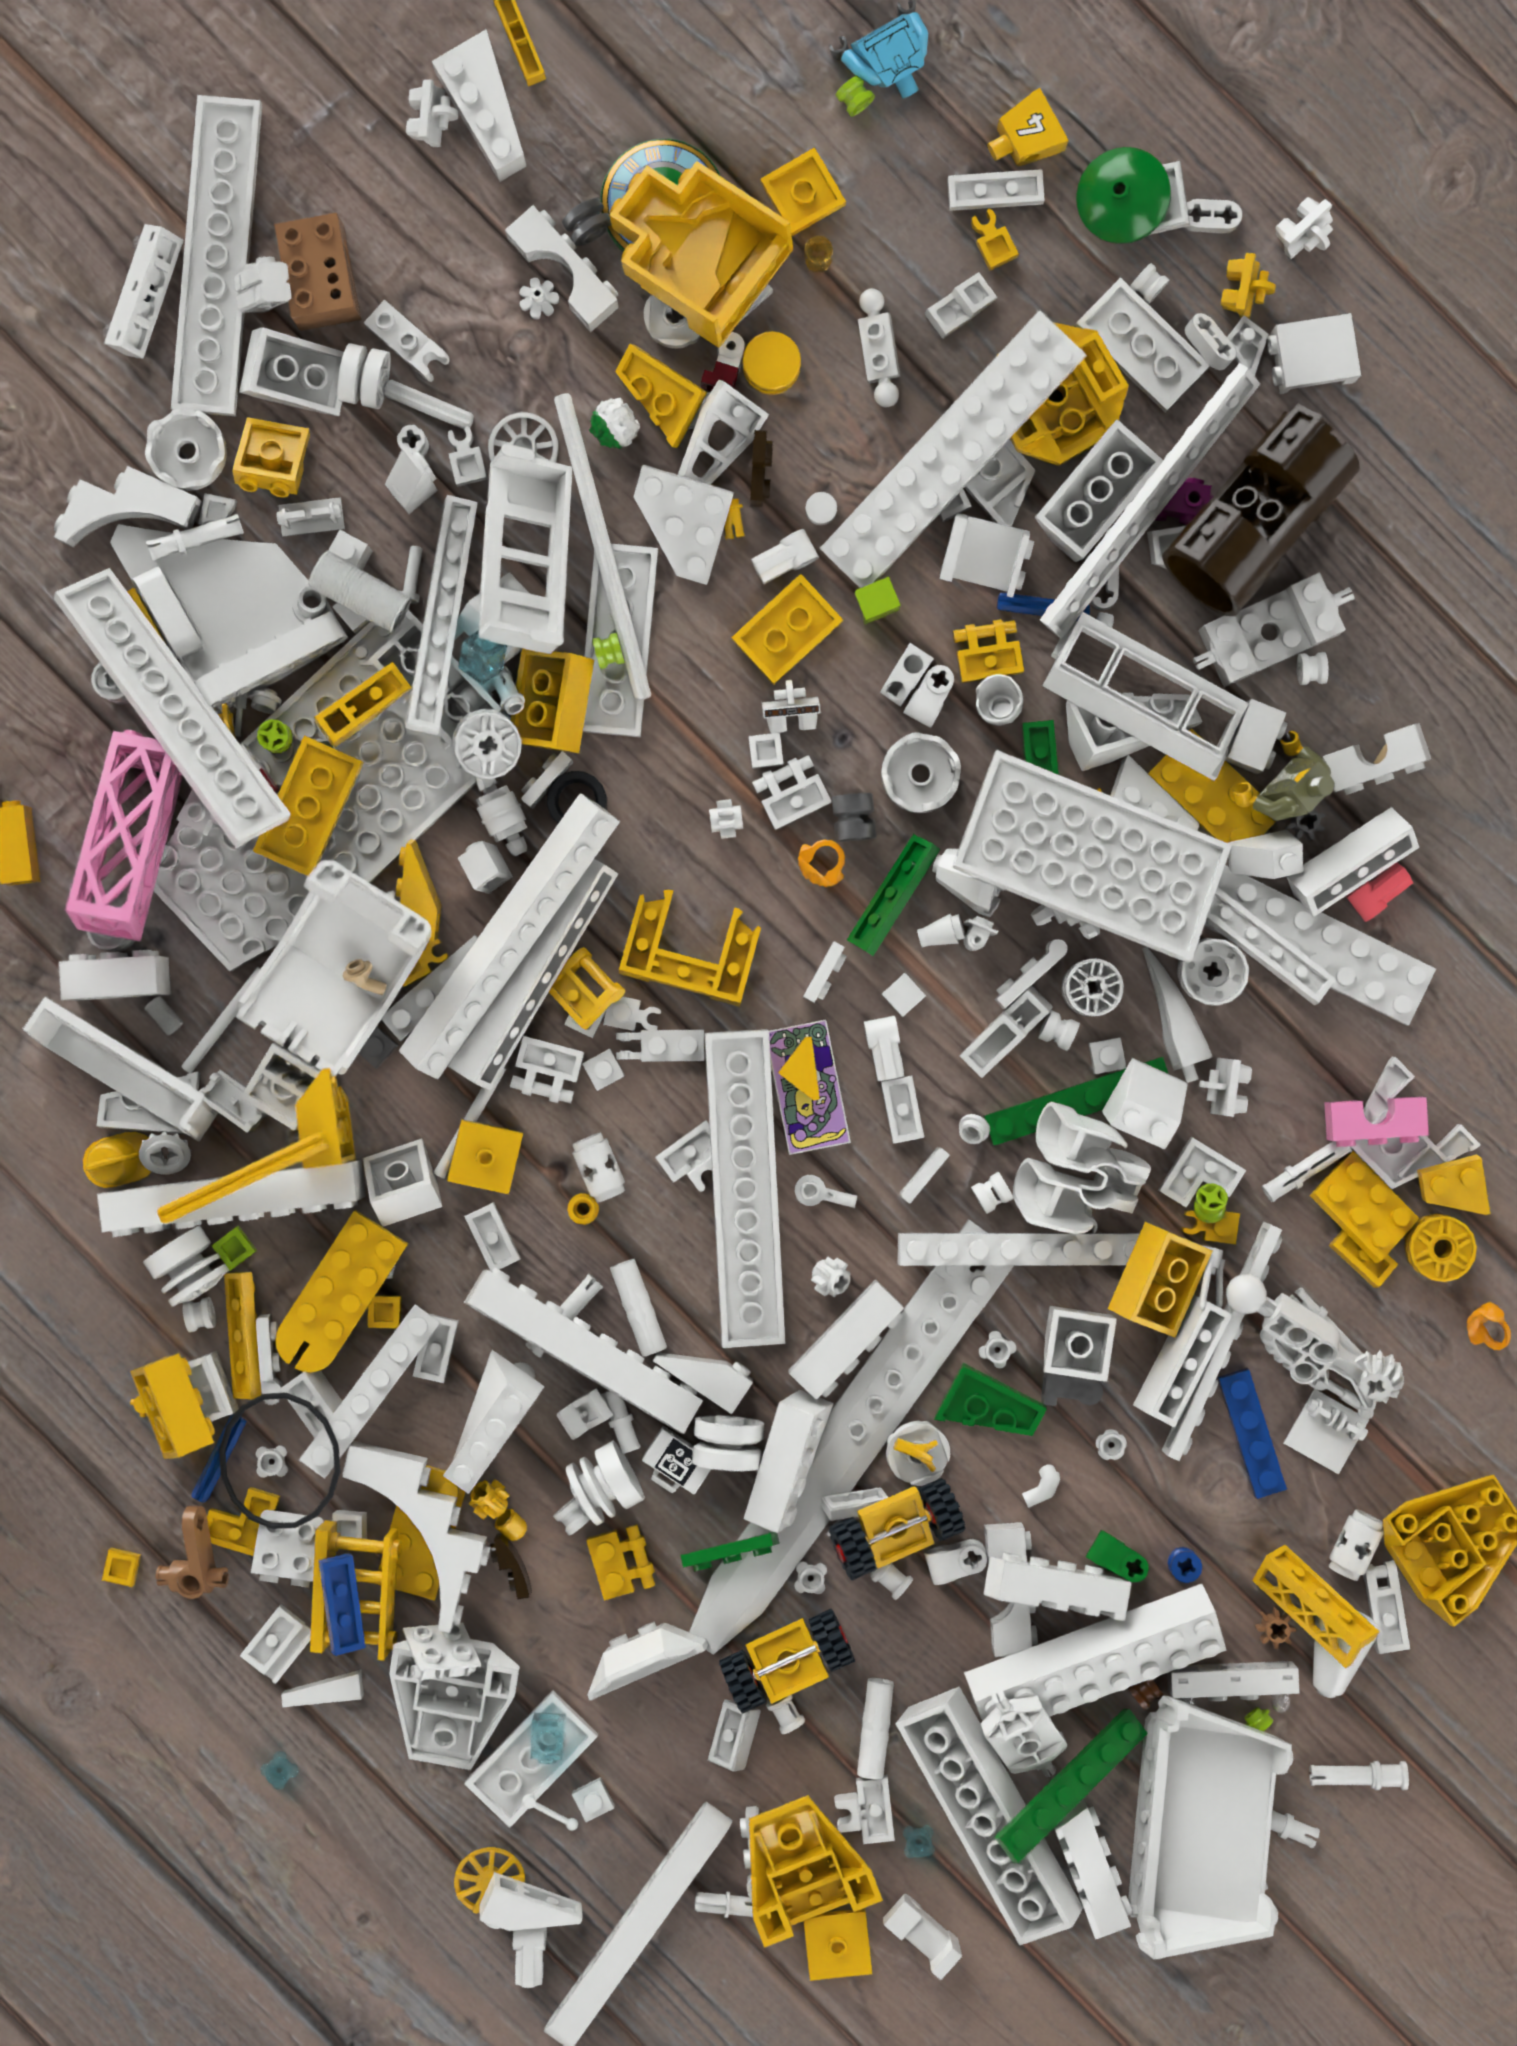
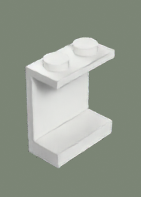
M956 512L939 579L952 582V579L956 578L1007 591V596L1013 598L1015 589L1021 590L1026 574V572L1020 571L1023 559L1029 560L1032 553L1034 541L1029 540L1030 531Z

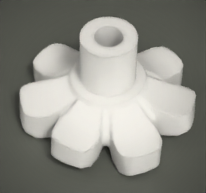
M538 278L530 279L531 287L522 286L519 291L520 296L525 298L520 301L521 309L523 311L531 309L530 315L533 319H539L541 311L546 316L552 315L554 308L551 304L559 303L558 293L551 292L554 289L553 283L546 280L541 285Z

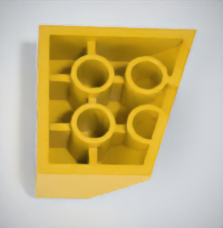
M323 1068L295 1104L299 1140L301 1141L315 1133L323 1132L329 1146L299 1161L298 1163H303V1169L340 1165L356 1160L348 1097L342 1087H338L337 1079L332 1077L331 1069Z

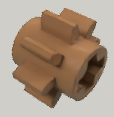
M1273 1607L1272 1613L1267 1615L1261 1612L1260 1614L1263 1618L1261 1624L1255 1625L1258 1631L1264 1632L1260 1637L1261 1642L1265 1644L1271 1640L1275 1649L1279 1648V1643L1286 1642L1291 1644L1289 1639L1290 1633L1297 1631L1293 1625L1287 1624L1291 1617L1287 1613H1284L1281 1617L1276 1607ZM1275 1623L1281 1630L1276 1633L1271 1629L1272 1624Z

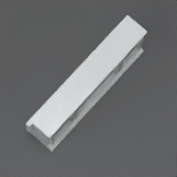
M1082 612L1073 629H1069L1063 638L1059 639L1051 654V657L1056 660L1042 686L1215 781L1229 753L1227 747L1249 703ZM1081 631L1114 649L1098 681L1065 663ZM1122 655L1131 658L1192 692L1177 724L1107 686ZM1200 698L1233 715L1228 721L1217 747L1186 730Z
M44 997L23 1028L30 1037L198 1142L218 1114L217 1111L213 1110L204 1101V1094L47 997Z

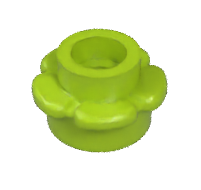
M1259 1707L1254 1708L1244 1717V1720L1247 1722L1245 1725L1264 1732L1273 1723V1719L1269 1715V1709L1261 1710Z

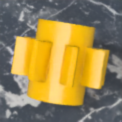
M496 1479L491 1484L486 1480L476 1484L471 1491V1501L469 1502V1505L474 1508V1513L483 1520L487 1515L492 1519L502 1515L507 1509V1498L510 1496L504 1490L505 1486Z

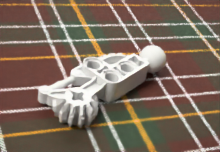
M1244 1274L1238 1275L1230 1281L1226 1288L1228 1304L1236 1312L1242 1314L1258 1312L1264 1316L1260 1333L1261 1341L1265 1344L1267 1352L1274 1354V1360L1282 1363L1283 1367L1290 1371L1293 1380L1300 1384H1308L1316 1390L1323 1391L1328 1389L1339 1396V1399L1358 1410V1415L1362 1419L1373 1417L1376 1402L1383 1401L1387 1403L1389 1397L1397 1398L1399 1389H1402L1404 1385V1376L1401 1363L1395 1362L1393 1354L1384 1357L1381 1350L1376 1355L1366 1351L1365 1354L1357 1357L1339 1343L1340 1333L1334 1325L1284 1293H1281L1275 1300L1267 1297L1264 1283L1258 1277ZM1329 1370H1333L1351 1381L1357 1395L1329 1380Z

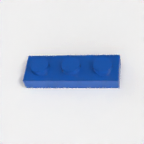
M347 1553L318 1560L331 1653L338 1656L366 1648L353 1555Z

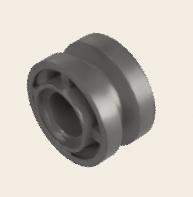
M593 198L578 204L562 220V224L567 231H574L571 239L576 246H582L597 240L608 230L607 225H612L609 214H601L604 206L599 198Z

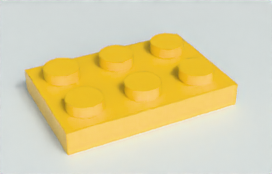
M800 574L734 634L731 639L769 681L775 685L843 622V619L806 578Z
M1354 1151L1348 1153L1309 1195L1375 1263L1381 1262L1420 1219Z

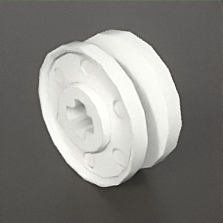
M479 709L468 713L459 721L453 733V749L458 762L468 773L478 778L494 779L505 775L516 765L521 755L522 741L518 729L506 715L496 710ZM487 737H491L492 742L495 743L494 747L488 746L487 750L483 751V747L479 742L486 741Z

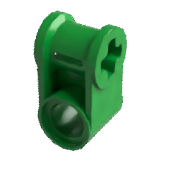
M1100 1530L1085 1556L1108 1571L1111 1570L1132 1583L1144 1580L1149 1572L1148 1562L1143 1556L1103 1530ZM1136 1561L1139 1570L1137 1572L1132 1570L1129 1573V1569L1126 1567L1127 1562L1134 1563Z

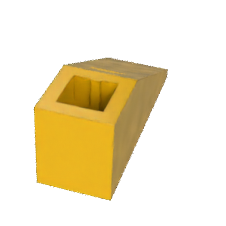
M410 839L406 843V847H401L399 865L404 866L403 878H398L396 896L400 897L402 905L429 922L431 927L429 941L434 942L439 936L442 905L415 839Z

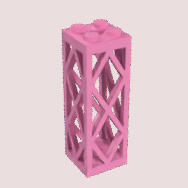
M124 730V732L113 731L65 911L78 930L140 942L183 775L156 738L144 737L141 733L133 730ZM131 767L143 769L144 771L123 790L128 770ZM149 779L152 792L125 816L122 804ZM151 806L147 825L132 837L129 826ZM116 820L117 826L113 829V825ZM121 835L124 847L103 866L107 848ZM142 842L140 852L138 854L136 847ZM128 856L132 870L106 894L102 880ZM131 884L127 901L120 908L110 906L109 904Z

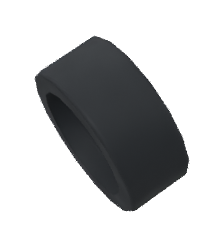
M570 771L560 775L552 783L547 793V807L551 817L558 824L564 817L559 807V796L566 786L573 783H582L589 786L594 792L596 803L607 810V795L603 785L595 776L584 771Z

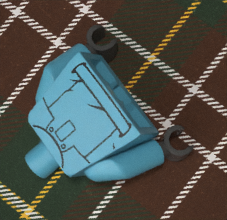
M915 0L908 1L910 8L908 10L903 9L900 2H898L897 18L850 44L852 49H849L846 38L839 36V42L843 48L836 50L830 44L829 49L832 57L835 60H841L854 75L872 86L888 87L895 83L902 99L917 92L919 88L911 73L924 66L929 33L920 15L915 12Z

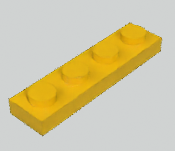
M227 1272L224 1274L233 1398L253 1400L261 1395L256 1331L257 1314L254 1302L255 1284L252 1272Z

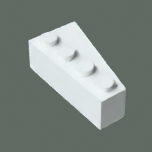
M485 29L434 59L432 64L438 79L459 111L461 118L499 182L525 168L526 162L489 36Z
M802 1390L796 1391L779 1402L744 1515L745 1520L776 1533L793 1524L797 1514V1508H795L797 1500L804 1491L806 1476L813 1462L834 1403L820 1397L816 1400L810 1393Z
M1003 1553L1002 1558H989L983 1595L1001 1601L1037 1607L1042 1603L1044 1607L1068 1612L1069 1607V1610L1085 1613L1086 1615L1099 1617V1614H1103L1116 1620L1125 1621L1131 1582L1103 1574L1104 1568L1085 1565V1569L1080 1570L1076 1569L1077 1564L1065 1561H1058L1057 1566L1049 1565V1560L1038 1557H1030V1562L1021 1561L1022 1556L1010 1553Z

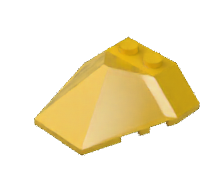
M809 1795L749 1818L752 1913L764 1948L793 1937L792 1925L850 1903L853 1912L883 1901L871 1868Z

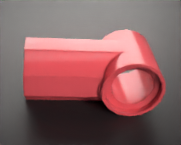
M1397 862L1371 881L1366 882L1349 893L1346 898L1364 922H1367L1382 912L1388 906L1387 903L1412 885L1413 881L1407 870Z

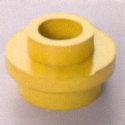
M579 1193L569 1201L567 1207L568 1215L577 1224H589L598 1216L599 1204L589 1194ZM580 1203L588 1204L589 1212L583 1215L578 1212V1205Z

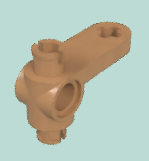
M187 1506L182 1516V1532L187 1560H174L170 1566L159 1565L156 1570V1579L162 1580H157L156 1583L158 1586L169 1585L172 1592H178L185 1598L196 1599L203 1593H211L214 1587L226 1588L229 1574H223L228 1572L226 1567L216 1568L205 1508L203 1506Z

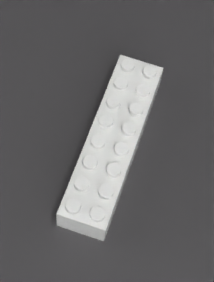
M361 1160L303 1169V1167L282 1169L166 1224L160 1221L157 1214L159 1207L223 1177L113 1190L97 1194L102 1232L112 1231V1237L132 1235V1233L139 1232V1228L144 1227V1233L163 1231L164 1229H169L170 1224L174 1223L176 1229L195 1227V1225H201V1220L206 1219L207 1225L227 1223V1221H233V1216L238 1215L239 1221L259 1219V1217H264V1212H270L271 1217L286 1216L296 1213L295 1208H302V1213H312L327 1209L326 1204H334V1209H344L358 1205V1200L366 1197Z
M1199 1584L1127 1611L1125 1621L1116 1620L1111 1617L964 1673L982 1721L997 1707L991 1699L994 1692L999 1697L997 1691H1003L1008 1700L1038 1696L1043 1709L1050 1717L1065 1713L1069 1709L1082 1704L1094 1702L1114 1692L1123 1691L1146 1680H1153L1170 1671L1182 1669L1202 1659L1214 1657L1218 1653L1226 1651V1646L1216 1611L1203 1584Z
M960 1686L909 1706L896 1722V1726L1018 1944L1023 1945L1072 1928L1083 1906L1045 1838L1019 1864L1012 1862L994 1838L1026 1804L998 1754L985 1737L981 1724Z

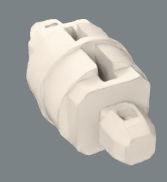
M476 777L478 789L484 793V796L476 799L479 806L476 809L482 819V825H485L490 837L493 836L496 843L506 838L508 843L505 845L514 857L526 852L527 844L524 836L520 837L518 833L527 828L524 822L526 817L521 809L522 805L518 803L514 792H510L507 785L497 789L495 784L498 782L495 778Z

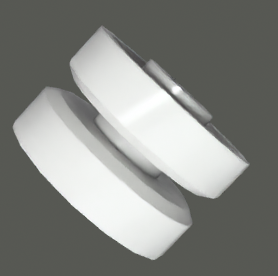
M706 1415L695 1418L694 1435L706 1442H700L693 1446V1465L724 1471H753L759 1469L762 1451L756 1446L749 1444H756L763 1440L764 1423L762 1421L729 1415Z

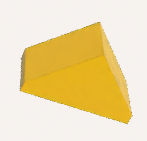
M805 1037L778 1073L812 1100H820L812 1037Z

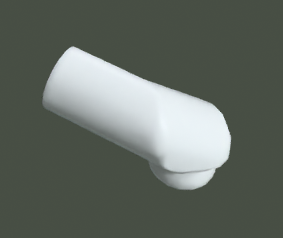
M1048 1464L1041 1467L1039 1470L1041 1480L1038 1487L1022 1493L1028 1508L1054 1496L1060 1482V1474L1056 1472L1053 1465Z

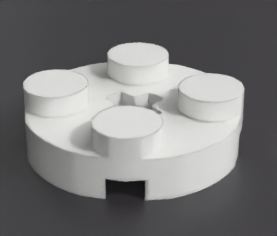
M650 295L644 307V321L653 341L667 348L679 349L694 344L699 340L700 335L689 328L686 317L680 319L678 323H672V320L666 318V315L671 314L673 309L655 296Z
M913 1421L900 1426L888 1437L886 1458L890 1469L896 1477L911 1485L923 1486L941 1477L944 1472L943 1469L950 1459V1446L944 1434L930 1422ZM900 1438L914 1444H927L936 1440L938 1445L927 1452L933 1457L932 1462L936 1470L931 1472L923 1462L917 1461L915 1457H910V1455L894 1450L896 1439Z

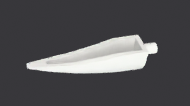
M1148 947L1143 948V953L1156 993L1162 1022L1164 1045L1173 1070L1182 1068L1186 1082H1192L1199 1079L1194 1064L1212 1058V1053L1192 1010L1180 990Z

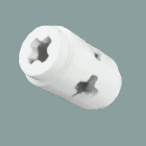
M601 1132L572 1144L574 1148L572 1154L590 1197L594 1196L596 1203L610 1199L625 1191L623 1186L625 1180L607 1138H603ZM608 1158L613 1161L612 1168L605 1166ZM585 1167L592 1168L589 1177L585 1176Z
M1356 1509L1353 1515L1348 1516L1329 1556L1331 1560L1329 1567L1344 1577L1358 1581L1360 1575L1365 1574L1384 1534L1382 1530L1383 1522L1368 1513Z

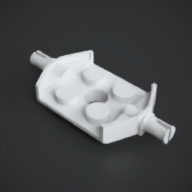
M997 1691L999 1697L994 1692L991 1699L997 1707L981 1722L984 1735L1011 1773L1017 1774L1037 1769L1038 1771L1042 1770L1046 1777H1051L1049 1771L1053 1776L1056 1768L1052 1761L1067 1748V1742L1063 1732L1058 1731L1043 1709L1039 1697L1030 1696L1008 1700L1003 1691Z

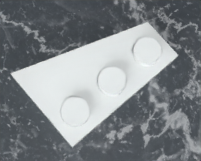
M1127 755L1121 762L1110 796L1198 831L1200 823L1150 777L1139 764Z
M198 1071L178 1077V1079L189 1086L199 1090L200 1073ZM117 1091L100 1095L96 1125L99 1128L159 1133L165 1131L166 1133L187 1135Z

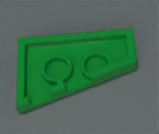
M962 1363L934 1415V1420L944 1422L949 1420L961 1422L962 1425H979L991 1427L998 1431L1033 1436L1047 1410V1405Z

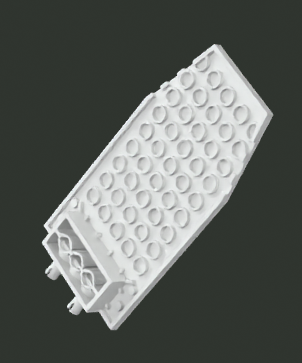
M409 610L393 633L370 621L265 720H279L291 729L293 743L286 752L274 754L264 749L257 739L259 727L242 742L249 748L255 758L261 762L279 789L283 784L304 735L333 748L315 723L314 717L391 662L396 665L410 686H413L423 624ZM458 624L454 641L464 632ZM453 656L451 657L440 728L437 735L405 728L412 689H410L361 730L334 748L363 761L364 764L319 863L325 860H332L366 882L372 883L399 857L401 847H406V843L410 839L417 840L476 784V776L468 773L456 758L453 749V733L461 719L468 713L479 709L496 710L511 719L492 698L493 694L491 693L496 689L493 686V679L497 675H500L502 682L505 680L502 673L512 675L504 664L501 667L494 664L478 679L477 677L473 678ZM487 737L486 741L479 742L483 747V751H486L488 746L494 747L495 745L491 737ZM179 822L174 830V834L167 845H165L154 892L229 971H233L279 944L310 891L304 887L308 876L253 852L259 836L235 847L220 825L213 823L206 836Z

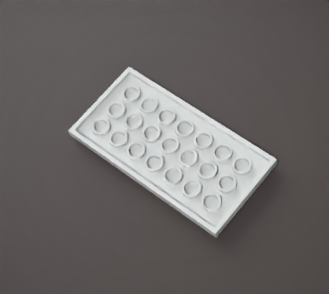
M996 750L952 869L1189 963L1193 959L1232 845Z

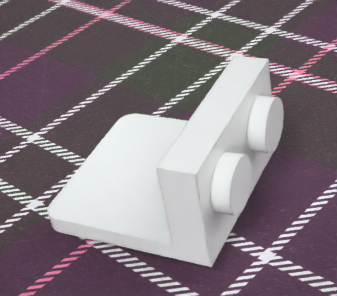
M264 1510L260 1518L272 1523L296 1522L307 1515ZM316 1517L297 1528L271 1529L259 1524L251 1573L260 1574L259 1581L278 1583L279 1577L291 1579L290 1585L309 1588L310 1581L313 1582L315 1531L324 1523V1520Z

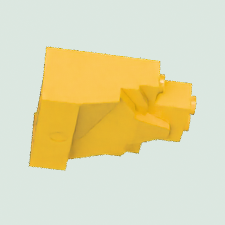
M698 161L695 162L691 169L687 168L681 174L678 185L649 166H646L641 174L637 173L632 178L629 190L622 199L618 198L610 209L609 216L613 230L634 243H630L625 248L621 257L624 274L640 284L641 288L686 317L688 326L692 331L718 348L722 346L793 251L791 227L788 220Z

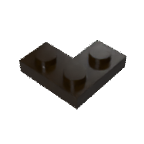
M754 430L750 506L763 507V498H770L771 479H765V467H772L773 441H767V431Z

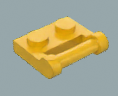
M582 947L567 960L549 993L581 1028L587 1030L612 1003L622 998L625 989L619 983H614L593 961L592 954L587 948ZM580 967H583L604 990L599 997L575 973Z

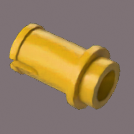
M738 498L731 501L724 525L725 540L734 539L733 525L736 537H745L740 510L743 508V504H739Z

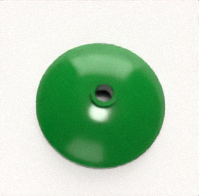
M1134 147L1115 148L1095 158L1083 172L1076 193L1077 210L1086 228L1097 238L1114 244L1136 242L1151 234L1165 218L1171 201L1170 180L1163 165L1152 154ZM1119 185H1124L1126 187L1124 193L1120 195L1115 194V189Z

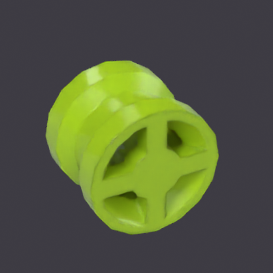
M854 76L844 83L835 94L839 102L846 104V111L851 117L866 109L875 98L873 92L866 90L863 86L864 80L858 76Z
M617 632L610 634L606 639H600L599 637L592 639L600 670L607 668L611 663H617L618 665L625 663Z
M270 719L264 721L259 726L257 739L264 749L274 754H281L291 747L293 733L283 722Z
M1205 1184L1198 1189L1194 1204V1213L1197 1218L1206 1223H1215L1224 1217L1228 1202V1194L1225 1189L1217 1184Z

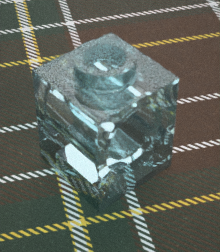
M534 1712L531 1728L530 1759H538V1762L542 1764H554L557 1760L563 1759L566 1714ZM544 1733H550L554 1735L557 1742L553 1745H545L541 1742L540 1736Z

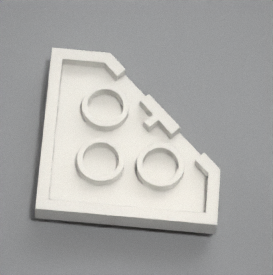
M642 465L634 493L635 501L676 575L707 585L734 492Z

